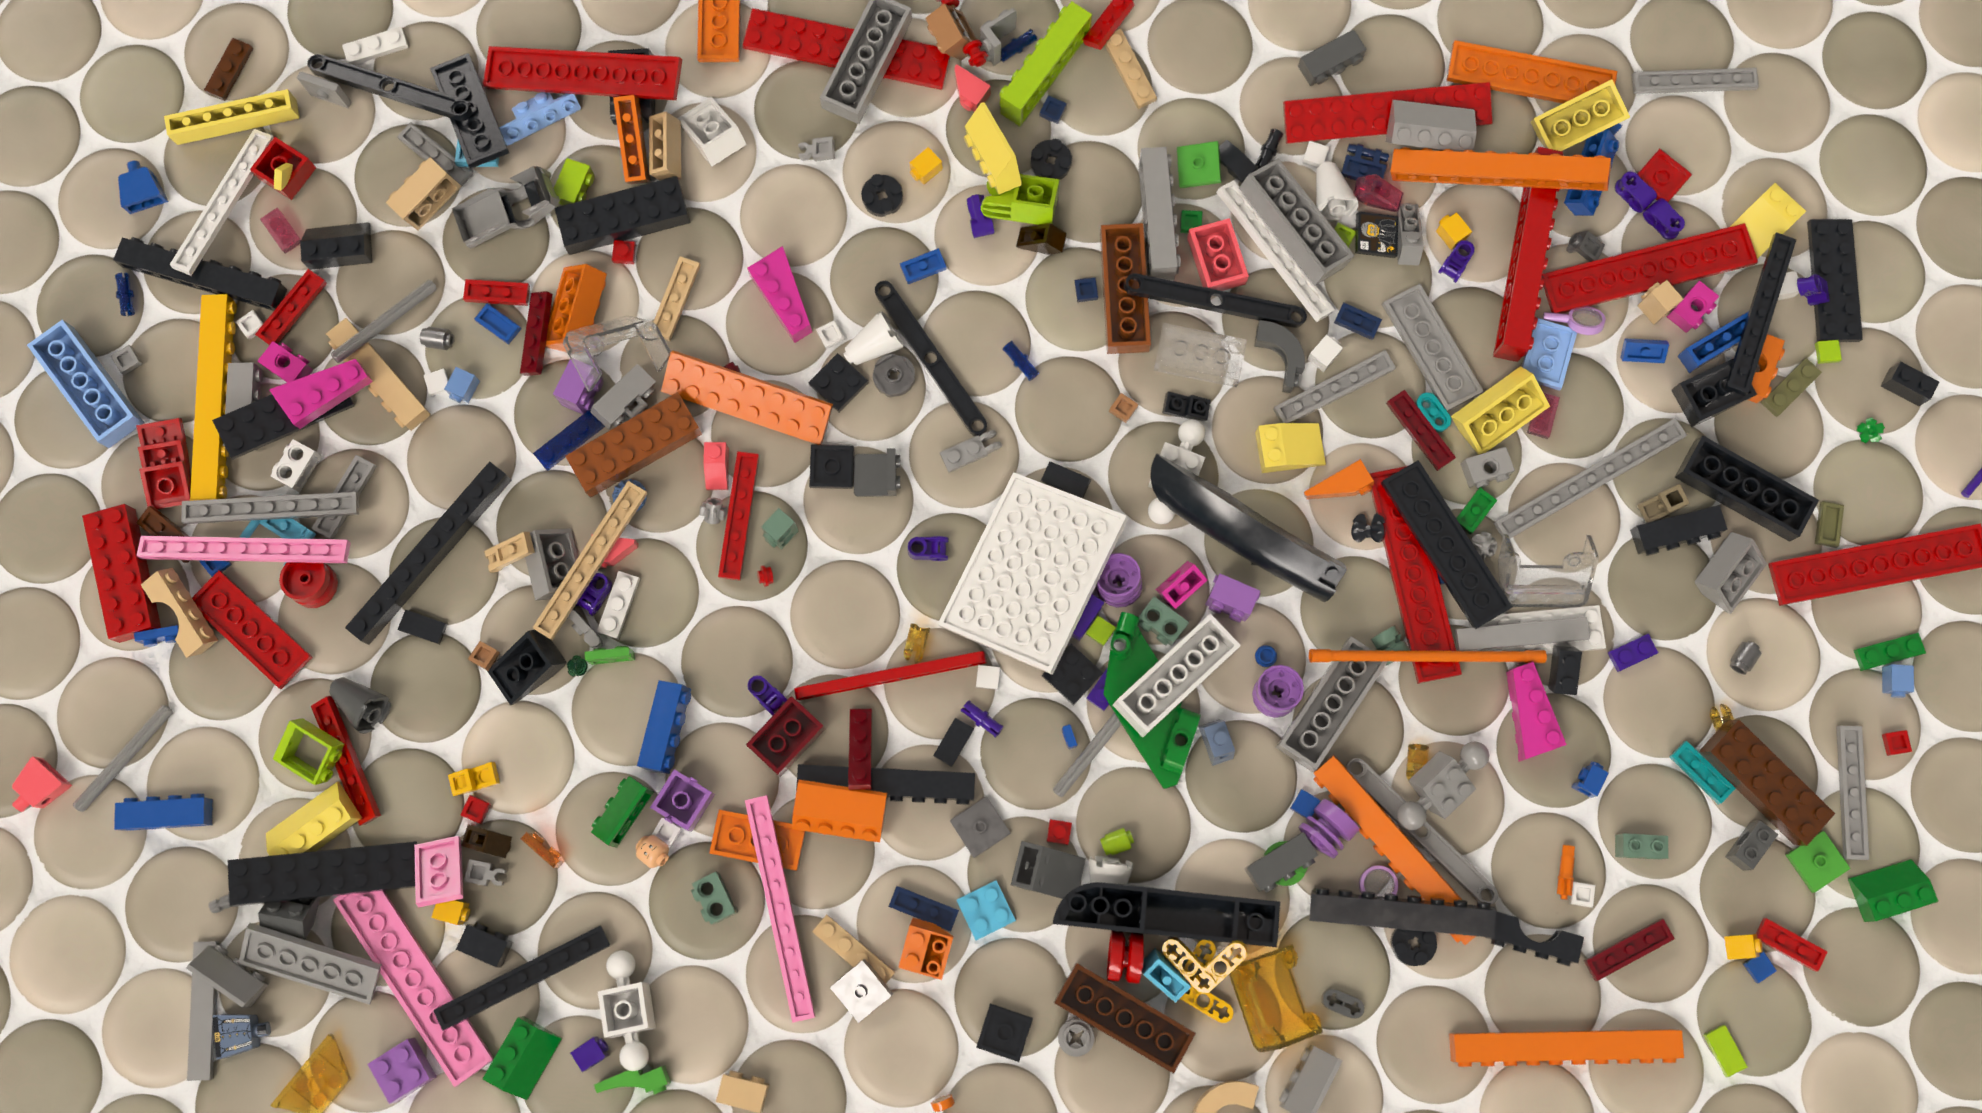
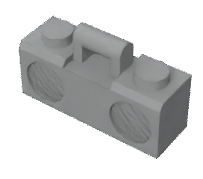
M636 364L592 406L591 413L606 428L610 429L613 425L617 427L625 420L624 415L631 419L648 407L642 398L647 399L654 393L656 381L642 367ZM634 402H637L638 405L630 411L628 408Z

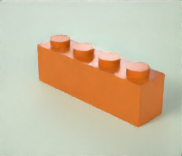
M635 95L613 97L625 182L630 185L650 182L639 98Z

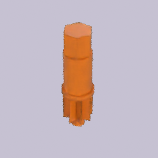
M1563 845L1560 860L1557 894L1561 895L1560 899L1567 900L1568 896H1572L1575 846Z

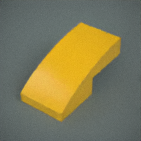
M489 762L472 769L467 768L448 775L453 796L500 784L495 762Z

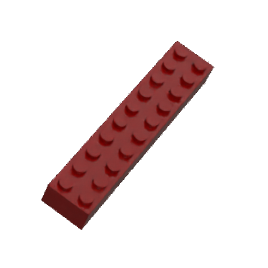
M1538 147L1534 152L1540 155L1560 154L1563 156V151ZM1523 187L1493 353L1495 358L1518 362L1533 347L1534 337H1531L1532 330L1536 328L1538 320L1535 317V312L1539 309L1541 297H1538L1539 290H1542L1545 278L1542 277V272L1546 269L1548 258L1545 255L1546 250L1548 251L1551 245L1549 232L1554 227L1555 218H1552L1553 211L1557 209L1558 199H1556V192H1559L1560 189Z

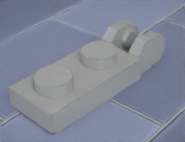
M995 430L988 431L980 436L977 435L941 451L940 455L948 473L982 459L987 454L1001 448L1002 444L999 441L988 445L986 448L983 446L982 442L996 436Z
M573 608L567 619L570 618L574 622L572 628L580 636L584 633V641L593 649L601 648L603 641L600 636Z

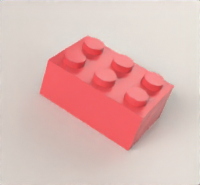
M1230 218L1189 229L1187 240L1203 287L1224 291L1246 285L1249 275Z

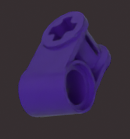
M1626 172L1615 183L1616 193L1638 213L1643 212L1657 198L1654 189L1648 186L1635 172Z
M1662 198L1658 199L1643 212L1646 222L1652 225L1667 240L1675 239L1685 226L1683 217Z
M1467 240L1460 241L1450 256L1447 257L1438 273H1444L1456 283L1474 254L1473 244ZM1458 250H1465L1467 252V256H1462L1461 254H1459Z
M942 536L914 537L908 542V555L914 560L947 561L946 543L949 542V538ZM915 544H920L923 547V551L914 553L911 547Z
M596 573L575 606H581L589 611V615L594 616L611 591L612 581L604 574ZM600 579H604V587L601 589H597V581Z
M753 676L748 681L747 686L750 693L772 716L787 701L762 676ZM756 681L764 683V688L760 692L753 691L752 686Z

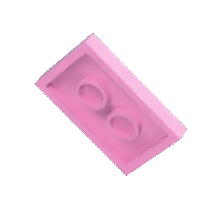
M455 836L414 845L415 897L418 908L462 899L463 876L460 837Z

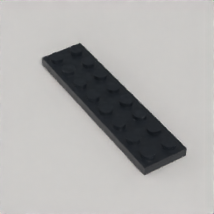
M1419 460L1381 482V485L1473 628L1477 629L1513 608Z
M417 841L228 860L229 906L414 888V845H417Z

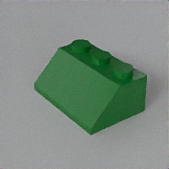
M628 776L627 779L624 778L617 787L618 793L614 798L611 797L604 807L606 809L602 816L599 815L592 824L593 830L591 833L611 847L617 848L654 794V791L631 776Z
M1912 859L1848 878L1864 922H1876L1939 902L1930 879Z
M525 1016L518 1017L482 1079L504 1092L528 1100L563 1038Z

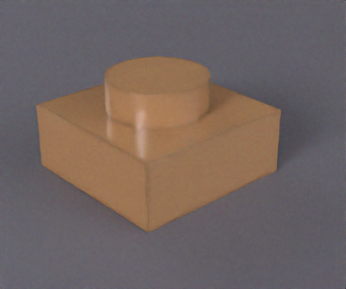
M1121 393L1109 409V412L1127 423L1139 404Z
M479 641L468 660L489 671L500 652Z

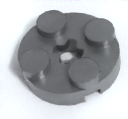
M887 354L881 357L876 362L873 370V381L876 388L887 397L901 396L907 393L915 383V370L911 361L904 356ZM890 371L899 372L898 379H889Z

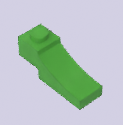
M664 1065L647 1073H643L642 1069L638 1071L628 1070L594 1084L596 1093L619 1087L644 1088L646 1093L653 1091V1094H657L666 1090L665 1085L671 1083V1080Z

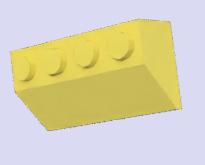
M1610 80L1533 118L1531 124L1539 141L1545 148L1563 151L1630 118V115L1613 80Z
M985 102L980 103L965 125L967 135L964 136L968 148H973L971 150L974 159L980 161L979 165L982 173H987L990 187H995L998 194H1002L1022 185L1016 155Z
M1520 366L1451 417L1462 436L1480 455L1492 449L1549 408L1550 405L1534 374Z
M340 782L330 786L266 833L267 853L269 856L317 851L362 819Z

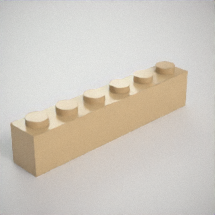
M344 318L328 331L326 335L331 339L328 343L335 350L359 331L347 318ZM369 342L343 360L348 362L356 359L362 364L373 380L368 390L375 397L380 396L383 399L381 405L389 413L391 411L395 413L396 417L394 420L402 428L406 426L412 431L431 415Z

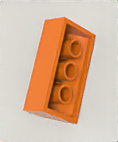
M588 264L563 268L550 312L546 348L572 354L585 352L589 344L590 331L594 326L596 310L600 306L601 293L606 285V273Z
M798 780L792 829L880 843L885 819L887 793L871 790H849L845 786Z

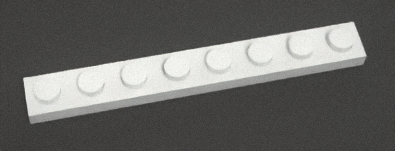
M256 129L252 131L171 261L170 266L173 269L192 276L254 174L249 169L274 137Z
M1235 180L1220 187L1216 193L1314 320L1318 322L1332 314L1335 309L1318 287L1314 286L1241 192Z

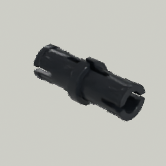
M1271 129L1267 141L1261 147L1260 157L1255 164L1257 169L1269 164L1273 156H1276L1277 146L1283 136L1280 130L1275 129L1274 131V129Z

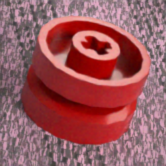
M287 562L280 572L279 583L281 590L286 596L306 608L324 606L332 600L337 591V575L325 563Z
M1111 931L1107 960V981L1118 982L1122 977L1123 968H1125V980L1127 983L1139 984L1144 963V936L1142 933H1131L1128 937L1127 946H1125L1123 931Z

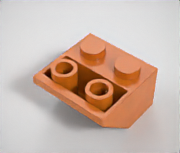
M912 918L898 968L942 980L954 936L934 923Z

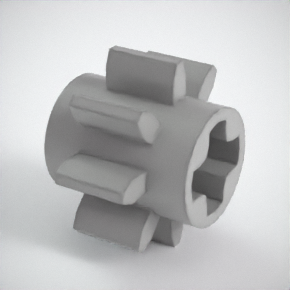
M708 498L700 506L699 515L704 516V521L709 524H718L721 520H724V516L727 514V506H722L723 502L721 499Z
M1482 531L1481 535L1476 534L1471 539L1472 544L1483 560H1485L1486 556L1491 557L1495 554L1497 542L1491 533Z

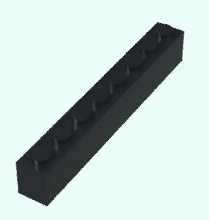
M122 237L113 259L118 265L129 270L216 295L227 294L234 300L272 311L282 302L287 292V289L281 284L282 281L277 278L269 277L266 279L256 272L249 271V273H245L236 266L230 265L228 268L222 266L223 264L218 261L210 260L207 262L203 261V258L192 276L170 266L178 250L171 248L168 251L156 243L144 244V241L135 237H131V240Z
M798 764L796 791L798 780L848 787V767ZM871 768V789L865 790L887 793V797H890V801L903 802V798H912V802L925 803V799H934L936 804H947V800H956L958 805H969V801H974L975 773Z
M1317 887L1316 891L1311 890L1309 921L1495 938L1496 909L1488 902H1477V905H1470L1465 900H1454V903L1444 902L1442 898H1431L1430 901L1421 900L1419 896H1407V899L1398 898L1397 894L1389 893L1384 894V897L1375 896L1374 892L1363 891L1361 895L1352 894L1351 890L1340 889L1339 893L1329 892L1330 889Z

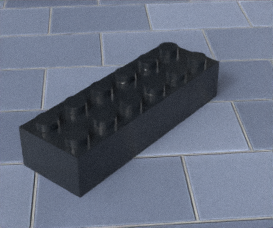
M677 176L555 208L563 244L569 255L614 244V240L625 241L691 223Z
M1703 435L1693 442L1675 475L1676 479L1789 542L1801 536L1819 502L1817 498Z

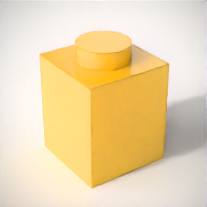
M929 147L909 162L911 176L916 181L920 180L923 185L943 170L942 161Z
M1457 212L1451 217L1449 214L1443 217L1438 222L1440 225L1436 230L1450 250H1453L1460 241L1467 240L1472 233V230Z
M452 900L435 904L431 918L455 925H463L470 915V909L468 908L470 903Z
M1757 934L1724 937L1728 960L1760 957L1759 952L1763 951L1761 939H1757Z

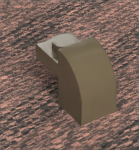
M1678 484L1638 504L1637 508L1644 522L1649 523L1686 507L1690 502L1681 485Z

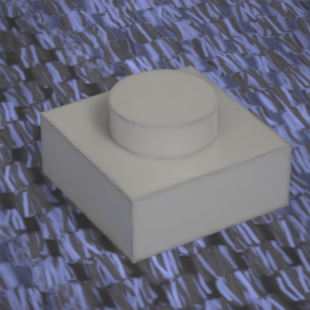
M130 345L111 355L112 360L123 375L142 365L141 360Z

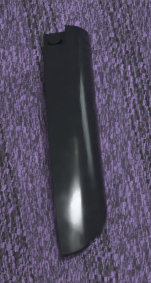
M1156 453L1150 471L1152 488L1159 501L1164 503L1172 512L1230 550L1314 598L1326 602L1335 594L1336 586L1347 571L1344 563L1277 526L1231 496L1230 493Z
M1094 882L1073 889L1062 899L1055 911L1053 924L1228 943L1238 940L1248 945L1277 947L1280 902Z

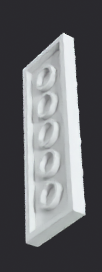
M1600 606L1501 614L1481 626L1587 617L1590 634L1589 640L1473 651L1545 650L1548 655L1552 654L1553 645L1576 647L1580 651L1605 649L1606 644Z

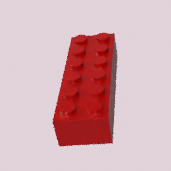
M121 504L82 515L108 639L121 643L134 639V633L161 628L156 602H151L141 586L150 577L147 559L137 557L141 531L136 523L138 521L136 509L126 504Z

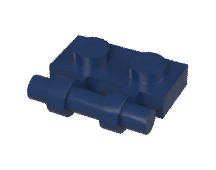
M1349 143L1347 152L1354 153V156L1346 154L1341 171L1344 178L1381 187L1387 165L1379 163V160L1387 162L1389 154L1383 153L1382 150L1377 148L1372 150L1365 148L1362 144L1353 145ZM1361 155L1373 159L1372 161L1362 159Z

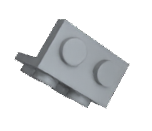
M1014 8L1004 10L996 19L985 22L980 28L981 51L988 53L986 61L990 60L993 66L1001 62V42L999 39L1016 28L1017 11Z

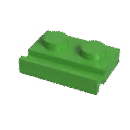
M617 646L615 649L597 648L593 649V651L585 652V661L591 665L635 660L634 651L629 649L628 646Z

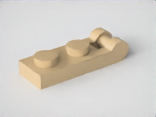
M522 532L484 551L485 557L489 560L488 569L490 573L501 571L502 568L535 553L530 532Z

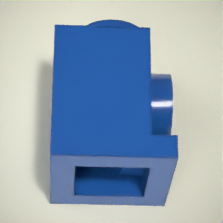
M1591 761L1589 766L1581 769L1578 775L1580 781L1573 783L1571 788L1590 798L1597 797L1609 772L1603 770L1604 767L1599 763Z

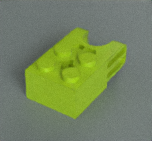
M1020 174L1022 185L1002 194H998L995 187L991 188L987 180V190L993 196H987L982 201L981 212L984 216L1036 225L1053 223L1058 200L1059 179Z

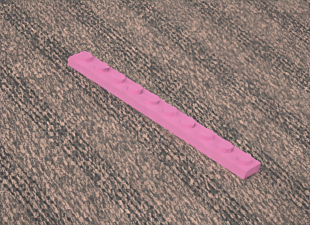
M141 536L137 557L140 559L347 563L351 542L337 539Z
M768 795L745 800L792 1023L815 1018Z

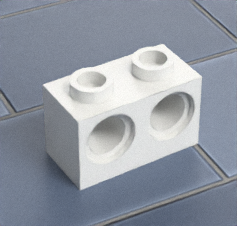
M292 440L284 448L280 461L273 466L271 477L300 493L322 456L311 448ZM303 452V457L297 460V455ZM292 470V475L289 478H285L286 473Z

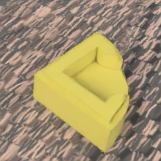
M285 163L275 169L274 189L281 191L285 188L291 177L292 164Z

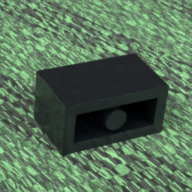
M1900 361L1889 368L1881 387L1917 406H1921L1931 400L1939 381Z
M1553 645L1548 688L1556 694L1577 695L1582 651L1576 647Z
M476 922L475 925L467 924L455 950L496 968L502 967L513 944L512 941L507 940L509 936L499 931H496L495 934L487 931L488 926Z

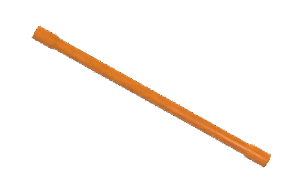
M1309 650L1310 662L1545 663L1547 660L1545 650Z

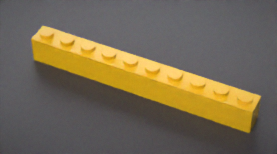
M227 294L201 295L190 501L227 498L225 480L228 477L226 461L229 453L226 447L223 446V441L212 421L225 415L228 363H232V355L235 352L233 334L236 332L234 314L237 312V305Z

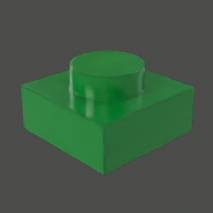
M1181 210L1180 233H1189V229L1202 226V211Z

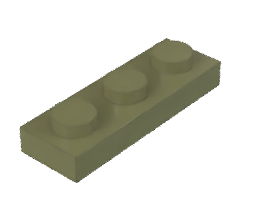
M1805 358L1760 403L1777 417L1822 372Z

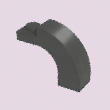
M1260 320L1257 325L1254 347L1270 349L1281 356L1285 365L1282 392L1291 393L1293 388L1298 385L1299 374H1302L1305 369V356L1298 339L1285 327L1273 322Z

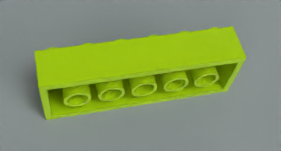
M1073 1L1067 7L1064 6L1061 9L1058 20L1049 25L1046 36L1044 38L1041 37L1036 43L1035 51L1026 56L1023 61V67L1014 72L1011 83L1008 86L1005 85L1000 91V114L1021 127L1082 45V39L1091 29L1092 14Z

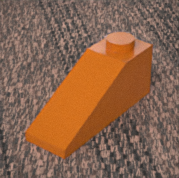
M1360 459L1306 490L1304 496L1306 499L1356 496L1359 493L1362 496L1372 490L1374 480Z

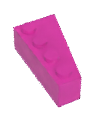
M782 246L749 266L747 270L793 342L796 343L812 333V329Z
M353 359L269 390L293 425L301 429L372 383L373 380L362 364Z
M1534 662L1506 672L1509 696L1512 702V718L1516 731L1515 740L1519 753L1518 761L1520 762L1567 745Z

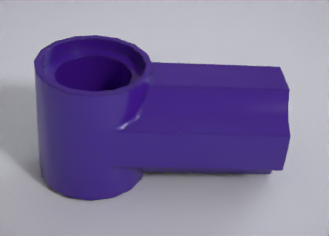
M979 194L972 195L966 199L974 238L994 234L992 218L984 216L981 212V204L985 198L984 195Z

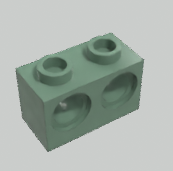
M780 508L761 526L764 532L762 536L765 538V541L773 548L778 546L781 550L799 532L795 522Z
M1155 596L1138 616L1140 618L1138 625L1146 632L1151 630L1157 635L1156 639L1164 645L1169 644L1170 646L1175 643L1189 624L1187 620ZM1156 612L1159 619L1157 621H1150L1147 613ZM1173 625L1176 628V633L1173 635L1167 634L1165 626Z
M1625 833L1615 835V857L1655 860L1669 859L1668 836Z
M714 872L692 883L694 889L691 892L695 901H700L703 907L700 911L705 922L709 921L711 925H714L738 913L719 872ZM706 883H711L714 890L712 894L707 896L703 893V886ZM716 903H720L723 906V912L719 916L714 915L712 912V908Z

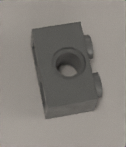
M1760 820L1750 822L1725 857L1743 871L1753 870L1779 834Z

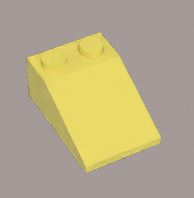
M1774 183L1730 227L1746 224L1758 259L1769 248L1773 235L1776 232L1784 234L1806 210Z
M1277 423L1258 426L1255 434L1262 473L1326 465L1319 423Z

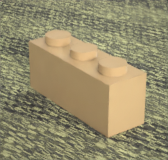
M668 112L649 116V174L658 180L674 176L681 179V121Z

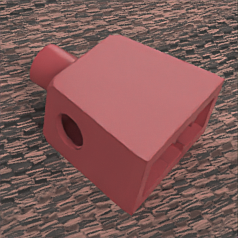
M32 756L12 785V788L20 795L12 805L20 812H24L29 805L36 808H44L68 790L72 784L43 758Z

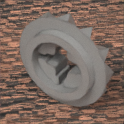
M1074 1019L1063 1024L1058 1033V1042L1066 1054L1074 1057L1083 1056L1090 1051L1094 1044V1033L1086 1022ZM1069 1030L1076 1034L1082 1030L1084 1031L1080 1037L1083 1046L1077 1042L1068 1045L1072 1039Z

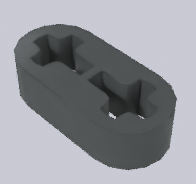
M1334 989L1326 990L1322 994V1004L1331 1011L1353 1019L1361 1017L1364 1013V1004L1353 996ZM1334 993L1336 994L1335 998L1342 1002L1340 1005L1333 1003L1330 1006L1327 996H1332ZM1356 1002V1007L1359 1008V1011L1354 1012L1353 1015L1350 1014L1351 1010L1344 1007L1345 1003L1353 1005Z

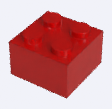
M274 137L249 170L259 180L274 189L275 169L285 163L292 164V173L287 185L281 191L275 190L288 199L293 200L315 171L316 166L309 158Z

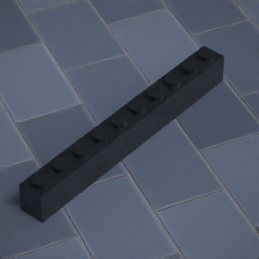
M489 461L345 628L361 642L370 645L512 480Z

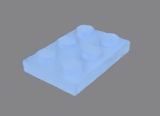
M1538 318L1536 328L1532 330L1531 337H1534L1533 347L1527 351L1522 368L1533 373L1539 385L1560 391L1577 332L1573 331L1570 327Z

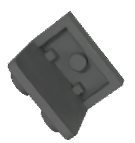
M887 448V454H856L854 456L855 496H897V489H901V477L897 476V468L901 467L900 455L896 454L895 448Z

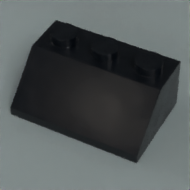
M370 223L306 229L300 241L301 262L310 270L372 263Z

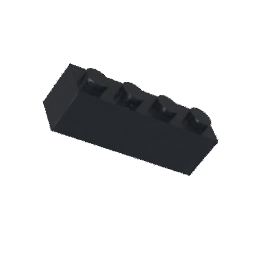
M1720 505L1637 525L1630 531L1638 555L1646 553V556L1659 553V549L1662 548L1670 551L1680 548L1679 544L1687 542V545L1690 546L1700 543L1702 538L1707 537L1708 541L1720 538L1721 533L1728 529Z

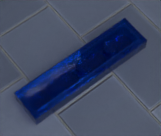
M590 409L533 454L543 467L549 471L562 461L567 454L576 450L605 426L591 413Z

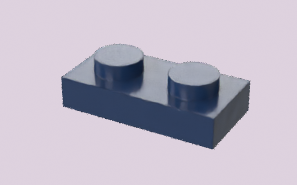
M1343 302L1334 324L1373 340L1382 319Z

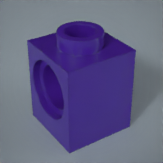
M596 1036L570 1052L581 1072H585L609 1056L607 1052L609 1047L603 1038L599 1039Z

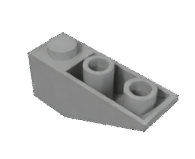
M1397 203L1398 264L1419 265L1424 244L1418 204Z

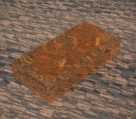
M526 832L521 837L523 842L553 868L558 869L564 863L560 859L561 853L552 846L550 849L543 844L545 839L538 833Z

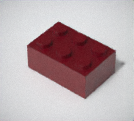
M791 696L749 740L746 746L781 777L826 728Z

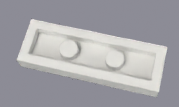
M401 26L342 45L347 63L352 65L409 48Z
M618 571L597 633L619 640L640 581L639 577Z

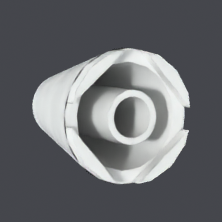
M1330 161L1321 163L1316 169V207L1328 222L1341 220L1340 217L1347 215V217L1351 216L1357 211L1359 206L1356 196L1335 163Z
M882 311L877 313L845 347L846 352L844 356L850 364L859 365L904 347V343L897 330L892 327L891 321Z
M1095 856V859L1089 857L1091 883L1128 884L1133 870V862L1126 860V863L1123 864L1120 863V858Z

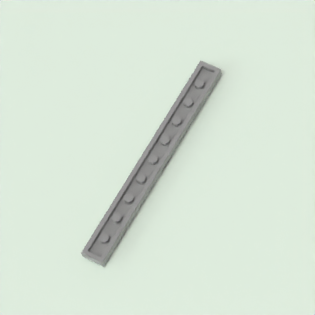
M1674 418L1493 524L1504 541H1507L1682 440L1687 434L1677 419Z

